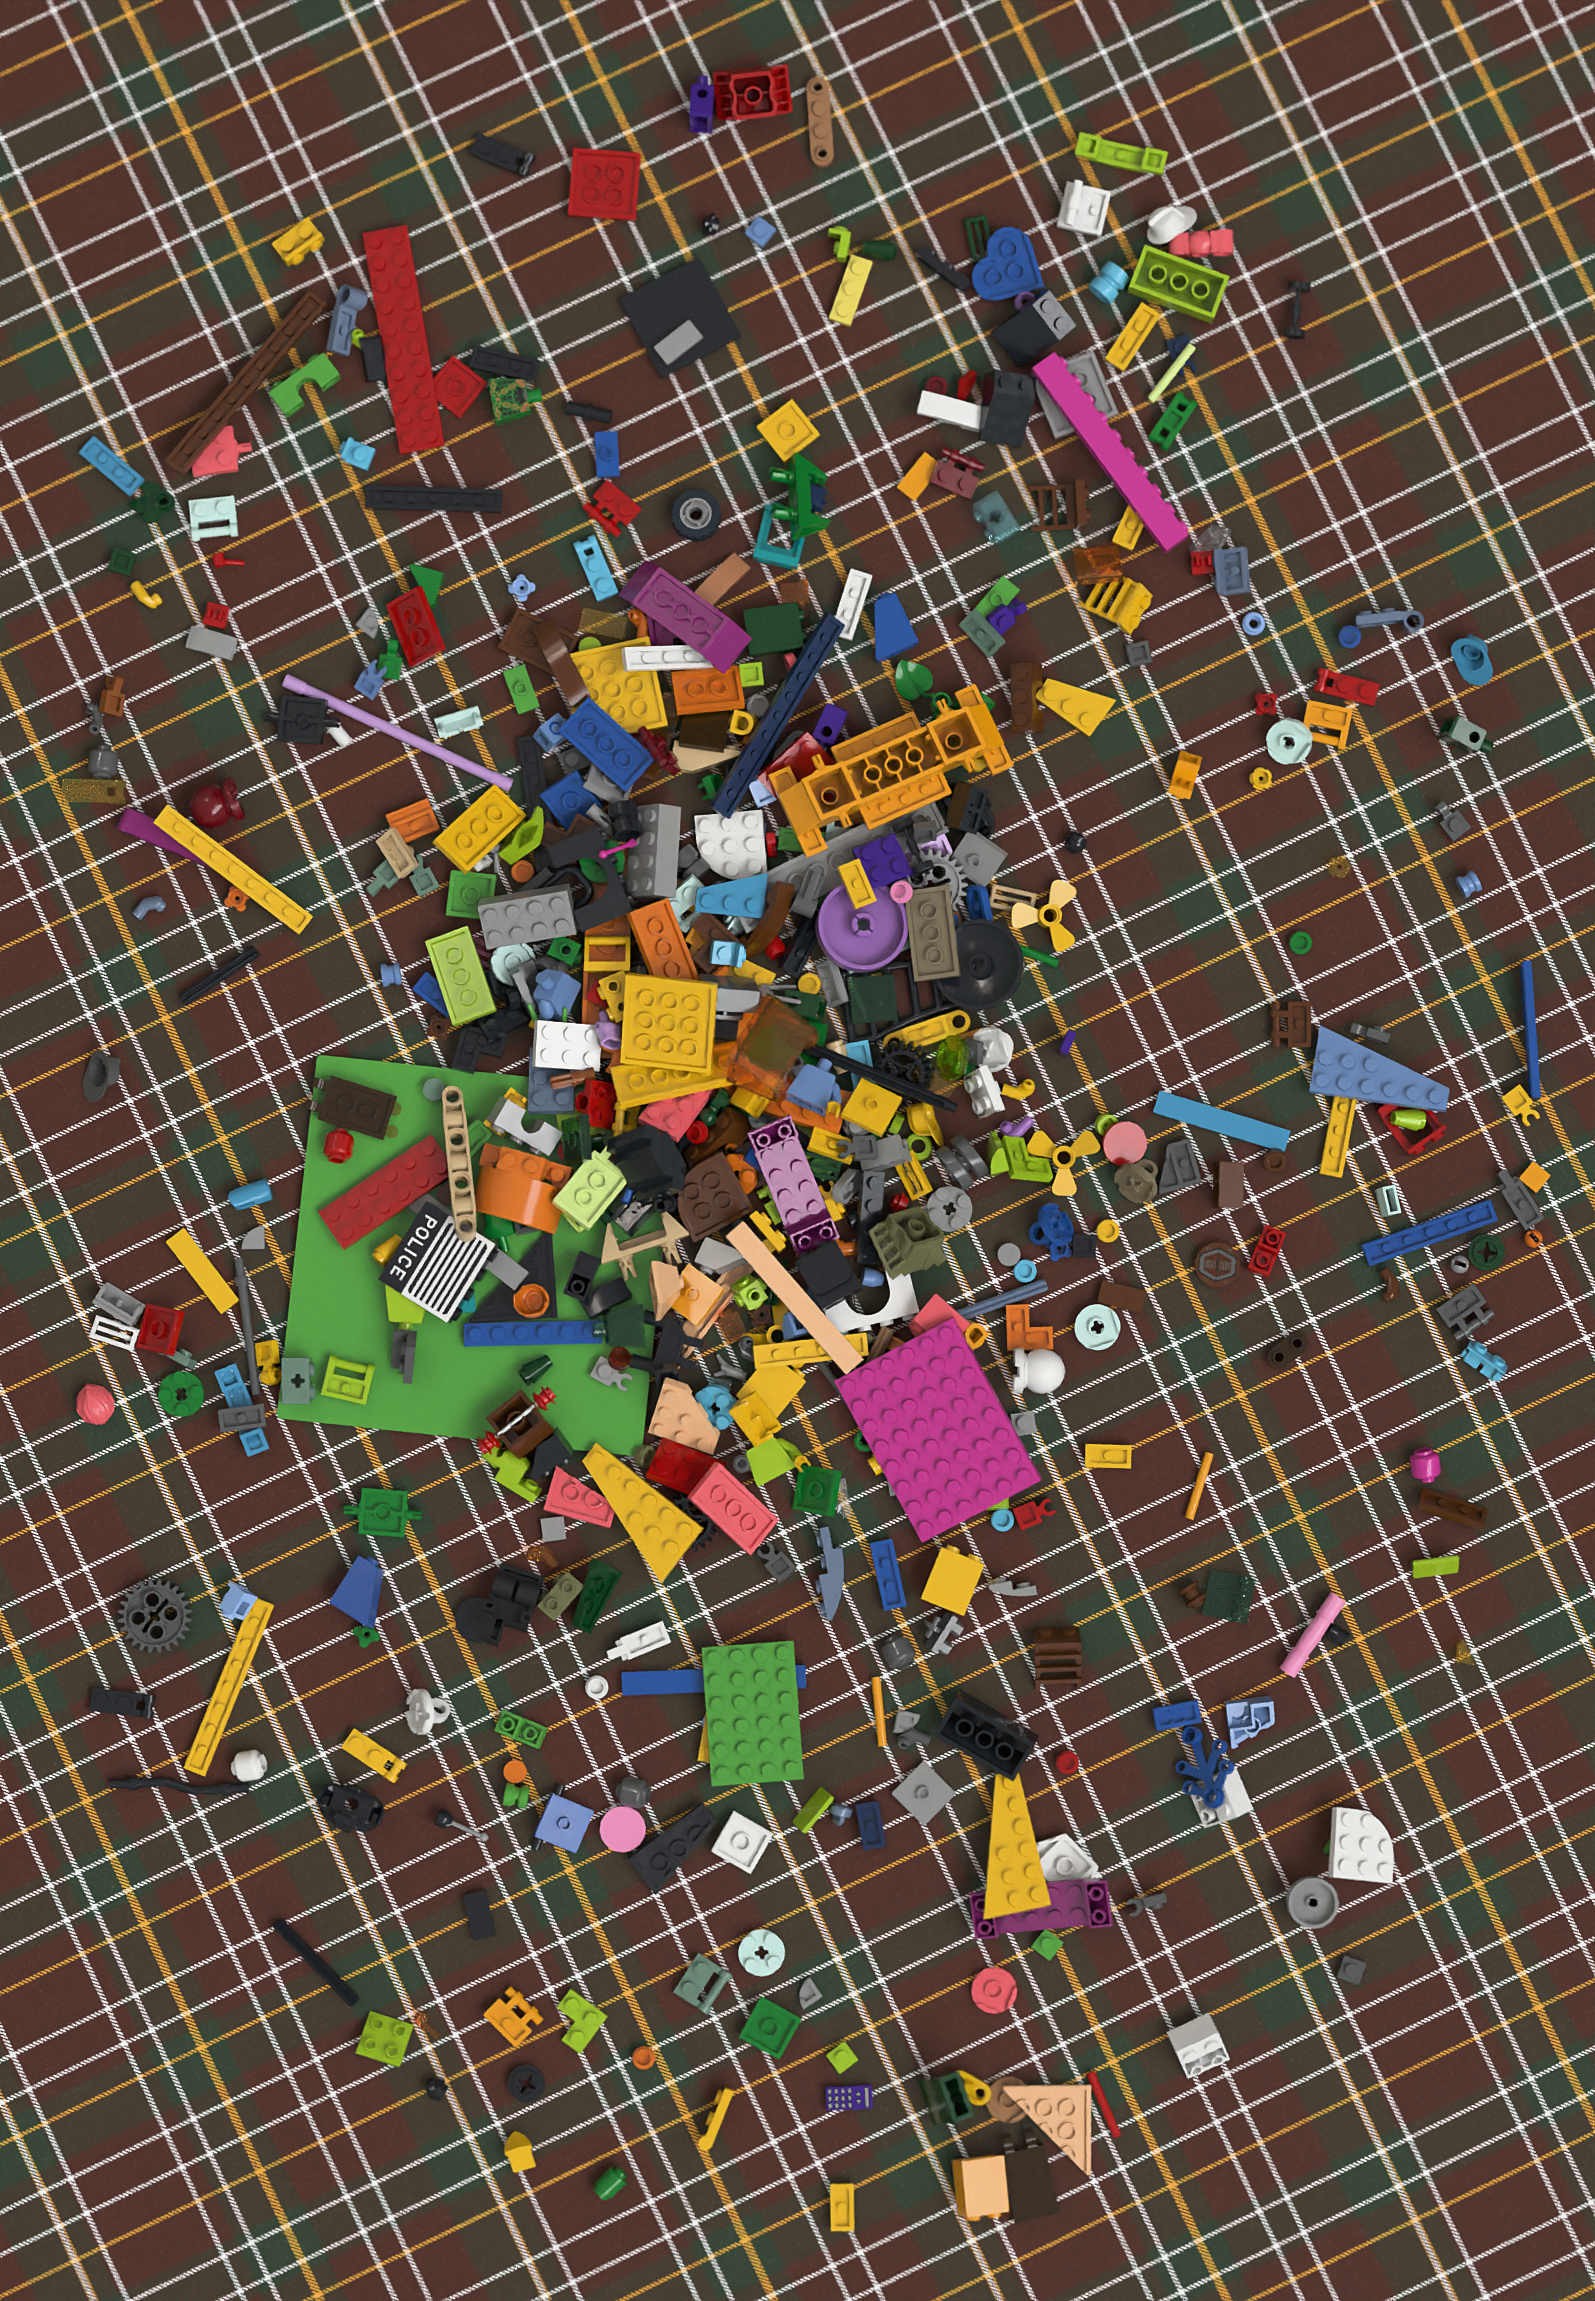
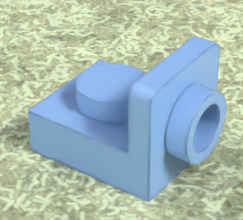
M755 776L749 789L756 806L760 808L777 800Z

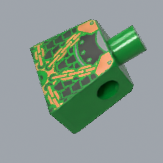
M488 379L496 426L530 415L529 404L542 402L541 389L527 390L525 379Z

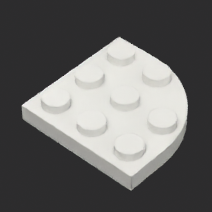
M763 810L733 812L730 819L720 814L694 816L698 850L713 871L732 880L768 872Z
M1332 1807L1328 1877L1392 1883L1393 1845L1383 1824L1368 1812Z

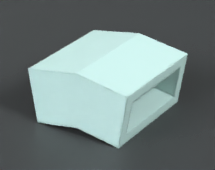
M1395 1185L1375 1190L1381 1218L1401 1213Z

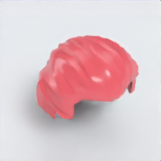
M87 1383L77 1396L76 1410L84 1422L102 1425L114 1413L115 1402L111 1392L105 1387Z

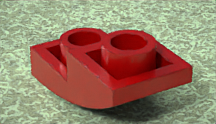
M1265 1224L1246 1270L1268 1278L1286 1233Z

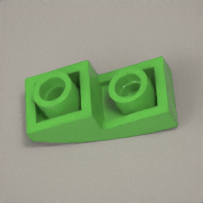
M503 1709L494 1731L540 1749L548 1727Z

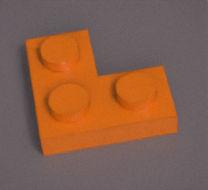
M1029 1304L1006 1305L1007 1351H1014V1348H1024V1351L1041 1348L1053 1350V1326L1030 1327Z

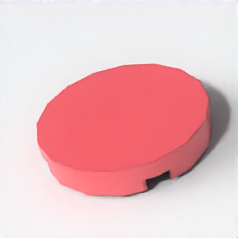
M985 1968L972 1981V1998L976 2005L985 2012L993 2014L1003 2012L1010 2008L1016 1999V1982L1012 1975L1003 1968Z

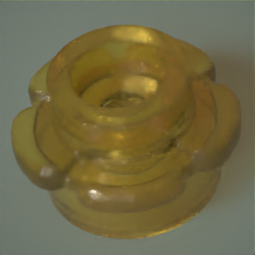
M1333 857L1329 861L1330 867L1328 870L1332 876L1343 878L1347 875L1346 873L1350 872L1351 864L1347 861L1346 857Z

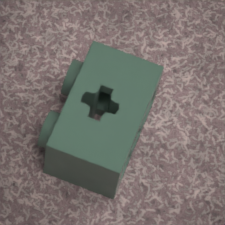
M281 1358L282 1404H312V1399L316 1398L315 1386H311V1376H315V1363H311V1358ZM297 1375H300L305 1380L304 1383L300 1384V1388H298L297 1384L293 1383V1379H297Z

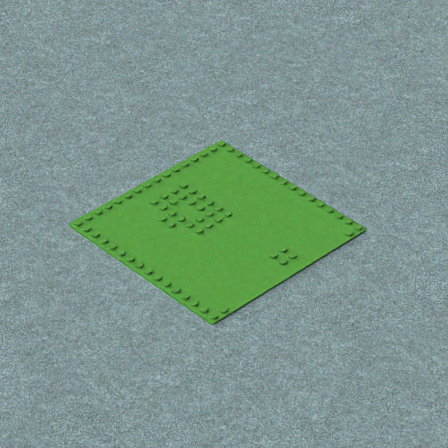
M319 1055L316 1061V1078L330 1082L331 1076H335L397 1096L383 1140L318 1120L319 1112L311 1110L283 1358H311V1363H315V1376H311V1386H315L316 1398L312 1399V1404L283 1405L281 1380L277 1409L278 1418L477 1439L479 1437L483 1439L486 1436V1430L493 1434L495 1432L486 1420L487 1416L521 1389L533 1402V1392L539 1394L542 1392L541 1386H543L544 1389L549 1387L557 1396L554 1399L556 1404L550 1402L547 1404V1411L542 1410L540 1407L539 1411L553 1429L559 1428L573 1450L590 1451L596 1443H599L611 1454L634 1456L637 1447L643 1444L650 1375L649 1372L630 1368L629 1366L630 1361L640 1364L639 1361L631 1359L633 1353L652 1359L655 1326L642 1324L643 1317L652 1319V1317L644 1315L645 1309L654 1312L649 1285V1272L651 1261L662 1262V1248L656 1247L633 1255L632 1261L638 1277L634 1278L628 1268L629 1280L625 1281L632 1293V1298L611 1307L610 1312L590 1320L579 1300L565 1295L563 1292L579 1251L602 1259L607 1226L598 1219L589 1231L585 1230L579 1234L561 1214L556 1233L552 1234L558 1318L487 1323L602 1320V1344L464 1347V1324L469 1323V1319L503 1282L485 1268L487 1270L485 1277L481 1282L477 1281L473 1288L475 1289L476 1312L462 1313L456 1322L453 1320L451 1324L426 1310L423 1324H413L412 1330L417 1331L412 1384L403 1383V1374L399 1373V1369L391 1367L394 1329H399V1323L389 1322L386 1284L378 1280L385 1268L379 1265L371 1255L375 1252L374 1249L395 1234L403 1239L417 1214L407 1207L344 1251L318 1213L431 1134L446 1155L442 1099L430 1101L425 1097L423 1086L427 1080L437 1078L446 1087L456 1086L460 1088L463 1094L468 1128L477 1118L484 1123L499 1097H503L510 1087L528 1100L529 1077L477 1071L473 1075L449 1068ZM585 1083L576 1085L575 1093L585 1091ZM313 1087L312 1100L323 1104L326 1091ZM455 1096L447 1098L449 1102H456L458 1100ZM527 1106L526 1112L521 1119L523 1130L531 1128L537 1118L558 1129L556 1114H528ZM625 1112V1118H624V1124H625V1125H626V1121H627V1112ZM335 1128L346 1129L348 1134L354 1138L353 1155L343 1164L332 1163L323 1154L325 1136L327 1133L334 1131ZM605 1129L606 1135H602L604 1147L607 1146L608 1139L613 1137L614 1131ZM490 1130L494 1135L486 1143L538 1156L528 1150L530 1147L528 1144L523 1142L521 1146L510 1139L511 1134L507 1133L502 1139ZM560 1139L550 1156L543 1153L539 1156L551 1162L572 1167L575 1169L574 1174L585 1162L581 1147L580 1156L575 1162H563L557 1153L558 1147L562 1143ZM579 1139L572 1140L576 1142L580 1147ZM484 1145L471 1158L473 1187H475L480 1171L479 1161ZM449 1179L428 1193L439 1203L441 1202L438 1199V1190L442 1185L449 1183ZM544 1180V1183L552 1185L551 1181ZM458 1182L456 1186L463 1189L467 1187V1184ZM625 1188L608 1206V1209L613 1214L623 1204L620 1200ZM445 1206L452 1212V1206ZM660 1211L655 1212L632 1237L612 1220L610 1223L615 1238H618L617 1244L620 1245L623 1242L659 1230H665V1226L661 1224L663 1220L659 1213ZM476 1212V1231L486 1238L484 1213ZM539 1230L538 1232L517 1236L516 1233L507 1236L510 1250L503 1253L519 1264L546 1232ZM488 1239L499 1245L498 1239ZM614 1261L605 1265L601 1263L589 1293L621 1276L624 1279L619 1262ZM331 1354L338 1356L339 1359L355 1363L376 1365L366 1405L321 1395ZM546 1354L552 1361L553 1366L535 1384L532 1383L528 1386L519 1375L518 1370L522 1368L521 1365L543 1357ZM600 1356L620 1366L619 1374L626 1373L633 1377L632 1381L628 1378L621 1380V1385L627 1388L626 1391L620 1390L614 1381L609 1387L590 1376ZM337 1367L334 1370V1374L364 1381L366 1375ZM297 1375L298 1377L293 1379V1383L297 1384L298 1388H300V1384L304 1383L305 1380L300 1375Z

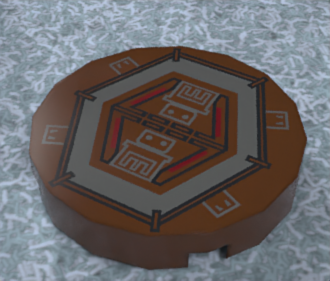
M1221 1242L1210 1243L1197 1253L1194 1262L1195 1273L1207 1286L1213 1288L1225 1287L1238 1276L1240 1259L1236 1251L1229 1245Z

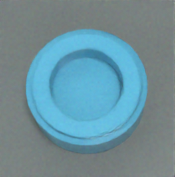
M1030 1260L1019 1261L1013 1270L1015 1278L1022 1283L1032 1281L1037 1272L1035 1264Z
M1001 1509L994 1511L991 1516V1524L996 1530L1007 1531L1013 1526L1014 1516L1009 1510Z

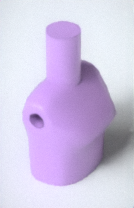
M607 1011L599 1012L600 1021L596 1022L595 1031L599 1036L601 1045L611 1050L620 1049L622 1027L610 1022Z

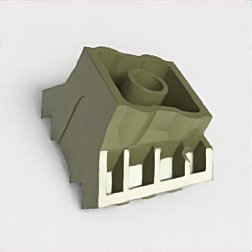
M920 1206L889 1214L886 1221L878 1223L869 1231L874 1247L878 1251V1256L883 1262V1267L892 1280L900 1274L905 1277L918 1270H927L933 1264L938 1267L948 1259L942 1247L945 1237L942 1234L941 1228L930 1220L929 1214L921 1209Z

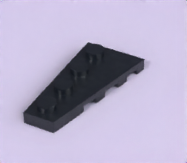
M700 1803L628 1857L629 1861L655 1895L661 1890L665 1882L671 1878L679 1865L685 1861L693 1848L699 1844L713 1827L716 1820L704 1804Z

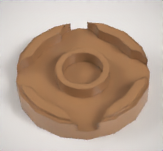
M1003 2076L996 2079L990 2085L992 2096L986 2103L989 2113L1001 2122L1014 2123L1023 2119L1026 2113L1002 2089V2085L1026 2084L1021 2079L1013 2076Z

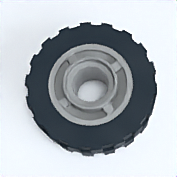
M696 489L683 492L672 505L671 519L673 527L678 532V535L684 537L687 541H706L705 539L713 537V534L718 531V527L721 525L720 506L716 498H713L709 492L706 493L704 490ZM695 511L703 514L699 520L691 519L690 515Z

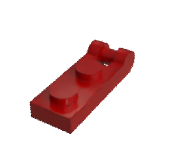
M1318 668L1316 674L1318 676L1317 683H1314L1313 686L1314 692L1374 707L1380 684ZM1327 679L1333 680L1332 687L1325 686Z

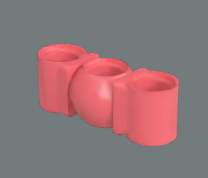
M1211 230V233L1208 231H1195L1191 234L1182 232L1168 242V253L1182 259L1191 258V255L1193 257H1207L1211 254L1213 256L1234 254L1233 230Z

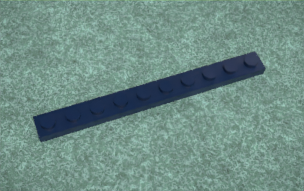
M825 612L711 801L709 807L723 817L730 819L844 629L845 624L830 613Z

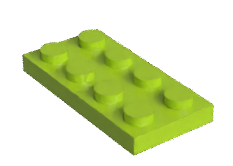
M468 926L425 941L454 1027L497 1011Z

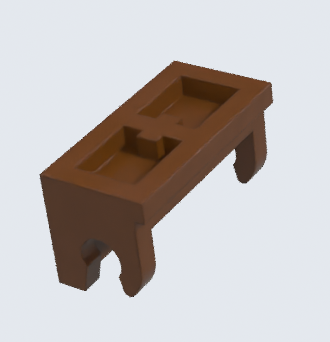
M1213 1162L1212 1208H1243L1244 1162Z

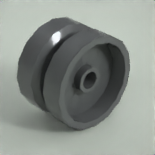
M958 1133L951 1139V1145L956 1154L945 1145L941 1146L934 1153L949 1177L963 1191H966L974 1184L973 1178L968 1172L969 1170L979 1179L983 1178L990 1171L968 1140L961 1133Z

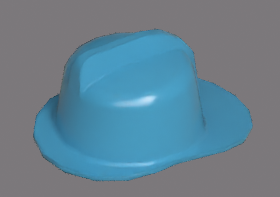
M1473 634L1456 640L1452 644L1451 654L1463 679L1473 685L1488 683L1492 678L1493 668L1488 657L1487 644L1479 637L1473 636Z

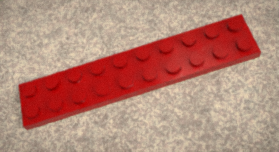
M403 225L363 233L379 333L382 335L386 374L400 454L406 455L446 447L408 226Z

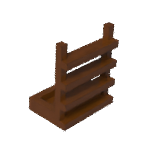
M1077 479L1074 484L1029 486V492L1038 491L1040 526L1031 527V532L1086 529L1087 522L1091 521L1090 508H1086L1085 499H1089V485L1085 486L1084 479ZM1051 490L1053 525L1045 526L1043 491ZM1056 490H1065L1067 525H1058Z
M1044 1626L1039 1629H1033L1035 1691L1040 1690V1684L1077 1683V1689H1081L1082 1667L1079 1627L1064 1626L1062 1628H1051ZM1076 1659V1663L1040 1664V1660ZM1076 1671V1675L1040 1676V1672Z

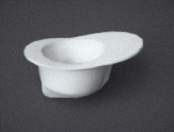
M1163 206L1156 209L1150 215L1148 221L1147 237L1149 241L1153 244L1169 242L1195 223L1197 213L1193 208L1187 206L1176 208Z

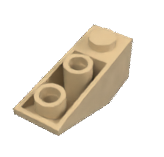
M675 740L673 746V753L678 758L677 764L681 769L680 772L690 774L737 760L741 751H738V747L725 745L724 753L678 747L679 741Z

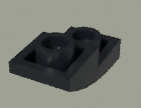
M621 1276L588 1293L585 1302L581 1300L579 1302L591 1320L610 1312L611 1307L630 1300L632 1293Z

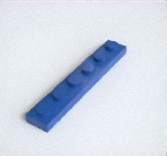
M602 1320L464 1324V1347L602 1344Z

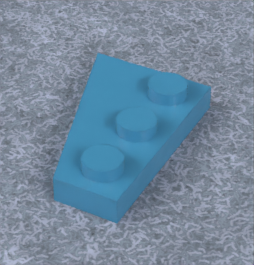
M768 873L698 888L696 890L694 912L761 919L764 915Z

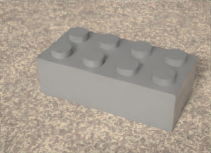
M665 804L637 806V817L640 820L642 835L635 839L637 844L633 848L629 847L627 893L631 892L634 899L647 901L676 898L681 807Z
M569 883L482 898L477 906L487 950L574 935L578 930V922L573 912L575 908Z

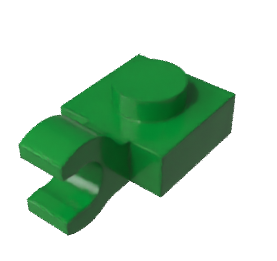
M389 639L387 655L380 654L377 669L381 670L384 666L387 667V672L381 678L397 681L400 679L403 658L397 657L398 640Z

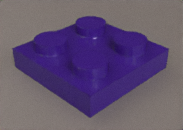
M894 833L852 850L855 860H860L873 891L908 878L913 874Z

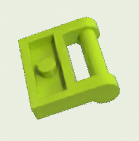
M331 1354L321 1395L366 1405L376 1365L355 1363L339 1359L338 1356ZM335 1367L366 1374L365 1379L362 1381L334 1374Z

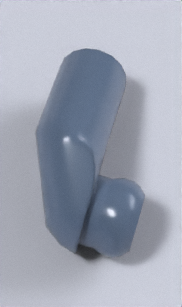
M159 896L146 897L139 903L132 914L141 920L149 910L156 909L158 912H162L166 907V902Z

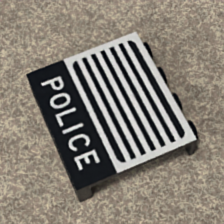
M426 1201L378 1280L445 1322L452 1324L453 1320L456 1322L463 1312L461 1307L464 1302H469L474 1295L475 1290L473 1288L477 1281L481 1282L487 1273L485 1268L488 1263H492L499 1253L497 1250L499 1245L477 1232L473 1240L469 1242L460 1241L455 1233L453 1217L440 1210L431 1202ZM464 1225L460 1228V1230L463 1232H469L471 1228Z

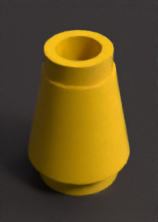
M395 1234L374 1249L375 1252L371 1256L379 1265L385 1268L403 1239Z

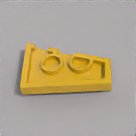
M1049 678L1043 684V688H1040L1036 694V700L1087 737L1091 736L1116 702L1115 699Z

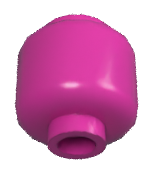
M1429 1447L1416 1449L1414 1454L1410 1456L1412 1476L1415 1479H1420L1422 1483L1433 1482L1435 1480L1434 1477L1441 1473L1439 1454L1432 1451V1448Z

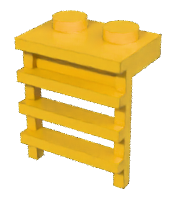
M1100 566L1098 571L1102 573L1086 603L1079 602L1078 606L1116 623L1123 632L1131 635L1133 630L1139 625L1144 610L1149 607L1152 594L1143 584L1136 583L1130 578H1125ZM1112 577L1113 580L1111 581L1097 608H1094L1093 606L1096 600L1098 599L1100 593L1102 592L1104 586L1106 585L1108 579ZM1120 582H1123L1124 585L1122 586L1108 613H1105L1104 611L1107 605L1109 604L1112 596L1114 595L1116 589L1118 588Z

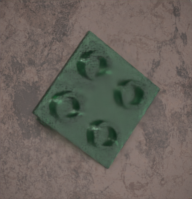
M1211 1570L1202 1615L1247 1624L1256 1579Z

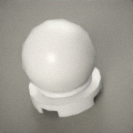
M1014 1348L1013 1364L1017 1366V1375H1013L1014 1393L1023 1394V1388L1027 1387L1032 1392L1044 1394L1054 1391L1061 1385L1065 1376V1367L1060 1356L1044 1348L1035 1349L1029 1354L1024 1353V1348Z

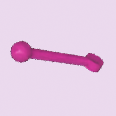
M631 839L628 843L612 849L600 850L599 857L604 859L611 853L627 847L633 848L637 842L635 839Z

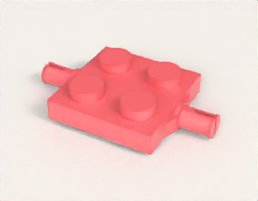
M226 426L192 465L194 478L239 472V453L252 452L251 442L238 444L234 437L233 426Z

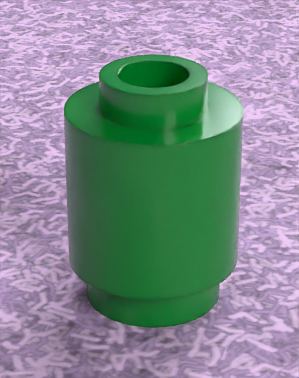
M611 2166L595 2182L596 2185L593 2189L599 2197L606 2201L627 2184L625 2179L627 2174L619 2166L616 2168Z

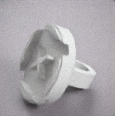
M993 1026L984 1027L975 1032L973 1039L984 1042L983 1063L978 1066L983 1067L987 1065L990 1072H997L1008 1066L1014 1047L1011 1037L1001 1029Z
M413 1689L408 1695L406 1703L409 1705V1710L406 1711L408 1726L414 1734H428L433 1723L444 1722L450 1714L448 1703L442 1699H432L429 1692L425 1689ZM434 1707L439 1708L443 1714L437 1713Z

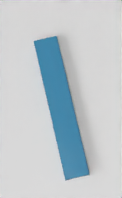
M1159 1091L1153 1113L1265 1148H1278L1284 1152L1291 1132L1287 1129L1163 1091Z

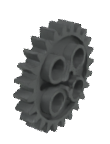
M149 1579L148 1586L141 1581L140 1589L132 1586L134 1593H125L129 1600L120 1602L125 1606L124 1610H118V1613L124 1615V1618L119 1619L118 1622L125 1623V1626L120 1631H128L125 1639L133 1638L132 1646L140 1643V1651H143L146 1646H148L149 1653L153 1652L154 1647L157 1648L158 1653H162L163 1646L170 1651V1643L178 1646L177 1638H186L182 1633L183 1630H191L186 1626V1622L193 1621V1619L187 1617V1614L193 1612V1610L186 1609V1606L191 1601H183L182 1598L186 1593L178 1594L179 1586L171 1589V1581H168L165 1586H163L162 1579H158L156 1585H154L153 1579ZM151 1593H155L159 1597V1602L156 1606H151L147 1601ZM168 1599L169 1602L158 1615L160 1620H154L148 1630L143 1633L142 1629L153 1617L150 1614L151 1611H158L164 1600ZM169 1607L177 1610V1617L174 1620H169L166 1617V1610ZM138 1611L142 1612L145 1616V1621L141 1625L134 1622V1615ZM156 1625L163 1629V1635L159 1639L152 1635V1629Z

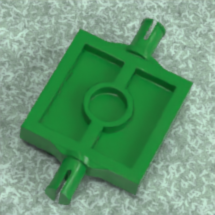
M362 1488L361 1500L358 1506L344 1505V1509H353V1511L344 1510V1515H357L358 1534L405 1537V1526L408 1519L422 1521V1516H413V1514L423 1515V1511L409 1510L407 1504L408 1491Z

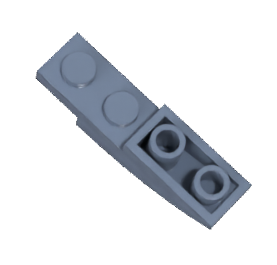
M829 1527L819 1528L820 1533H816L818 1547L823 1546L824 1556H820L822 1570L827 1569L828 1573L819 1575L820 1580H815L817 1593H822L824 1600L823 1603H819L822 1617L827 1616L828 1621L832 1620L841 1597L844 1562L842 1547L832 1548Z

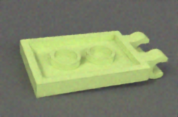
M607 1146L601 1153H598L596 1150L591 1153L552 1202L553 1205L587 1231L591 1229L627 1184L618 1166H615L609 1160L613 1154L606 1152Z

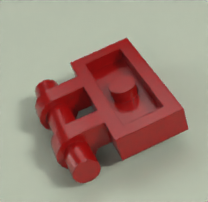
M608 479L593 495L598 504L594 507L587 502L582 507L588 513V517L591 520L595 519L604 527L603 530L606 533H611L616 538L622 533L616 525L621 522L628 527L642 511L637 504ZM604 508L614 516L611 520L601 513Z

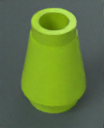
M1418 1108L1392 1111L1390 1122L1393 1125L1417 1131L1424 1128L1426 1114Z

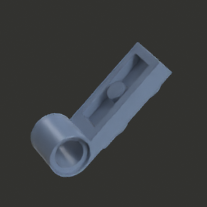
M343 285L339 289L326 350L342 356H349L352 342L351 333L354 330L357 311L362 310L367 303V293L349 285Z
M1395 608L1382 609L1381 613L1372 614V611L1359 612V616L1354 618V626L1357 628L1401 623L1403 631L1408 634L1417 633L1424 623L1423 615L1419 611L1401 612L1395 611ZM1407 618H1416L1418 626L1410 627L1407 624Z

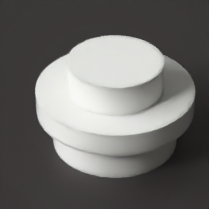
M601 1676L589 1678L585 1685L586 1693L594 1699L604 1697L608 1691L607 1681Z

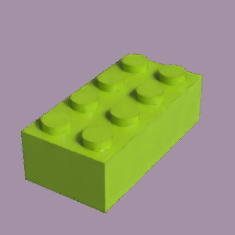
M1144 245L1127 293L1212 324L1230 276Z

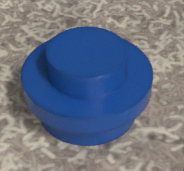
M1347 625L1340 630L1338 639L1343 647L1354 648L1361 640V633L1357 627Z

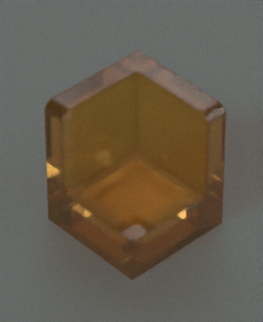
M799 579L797 583H782V604L797 602L798 606L809 605L808 579Z

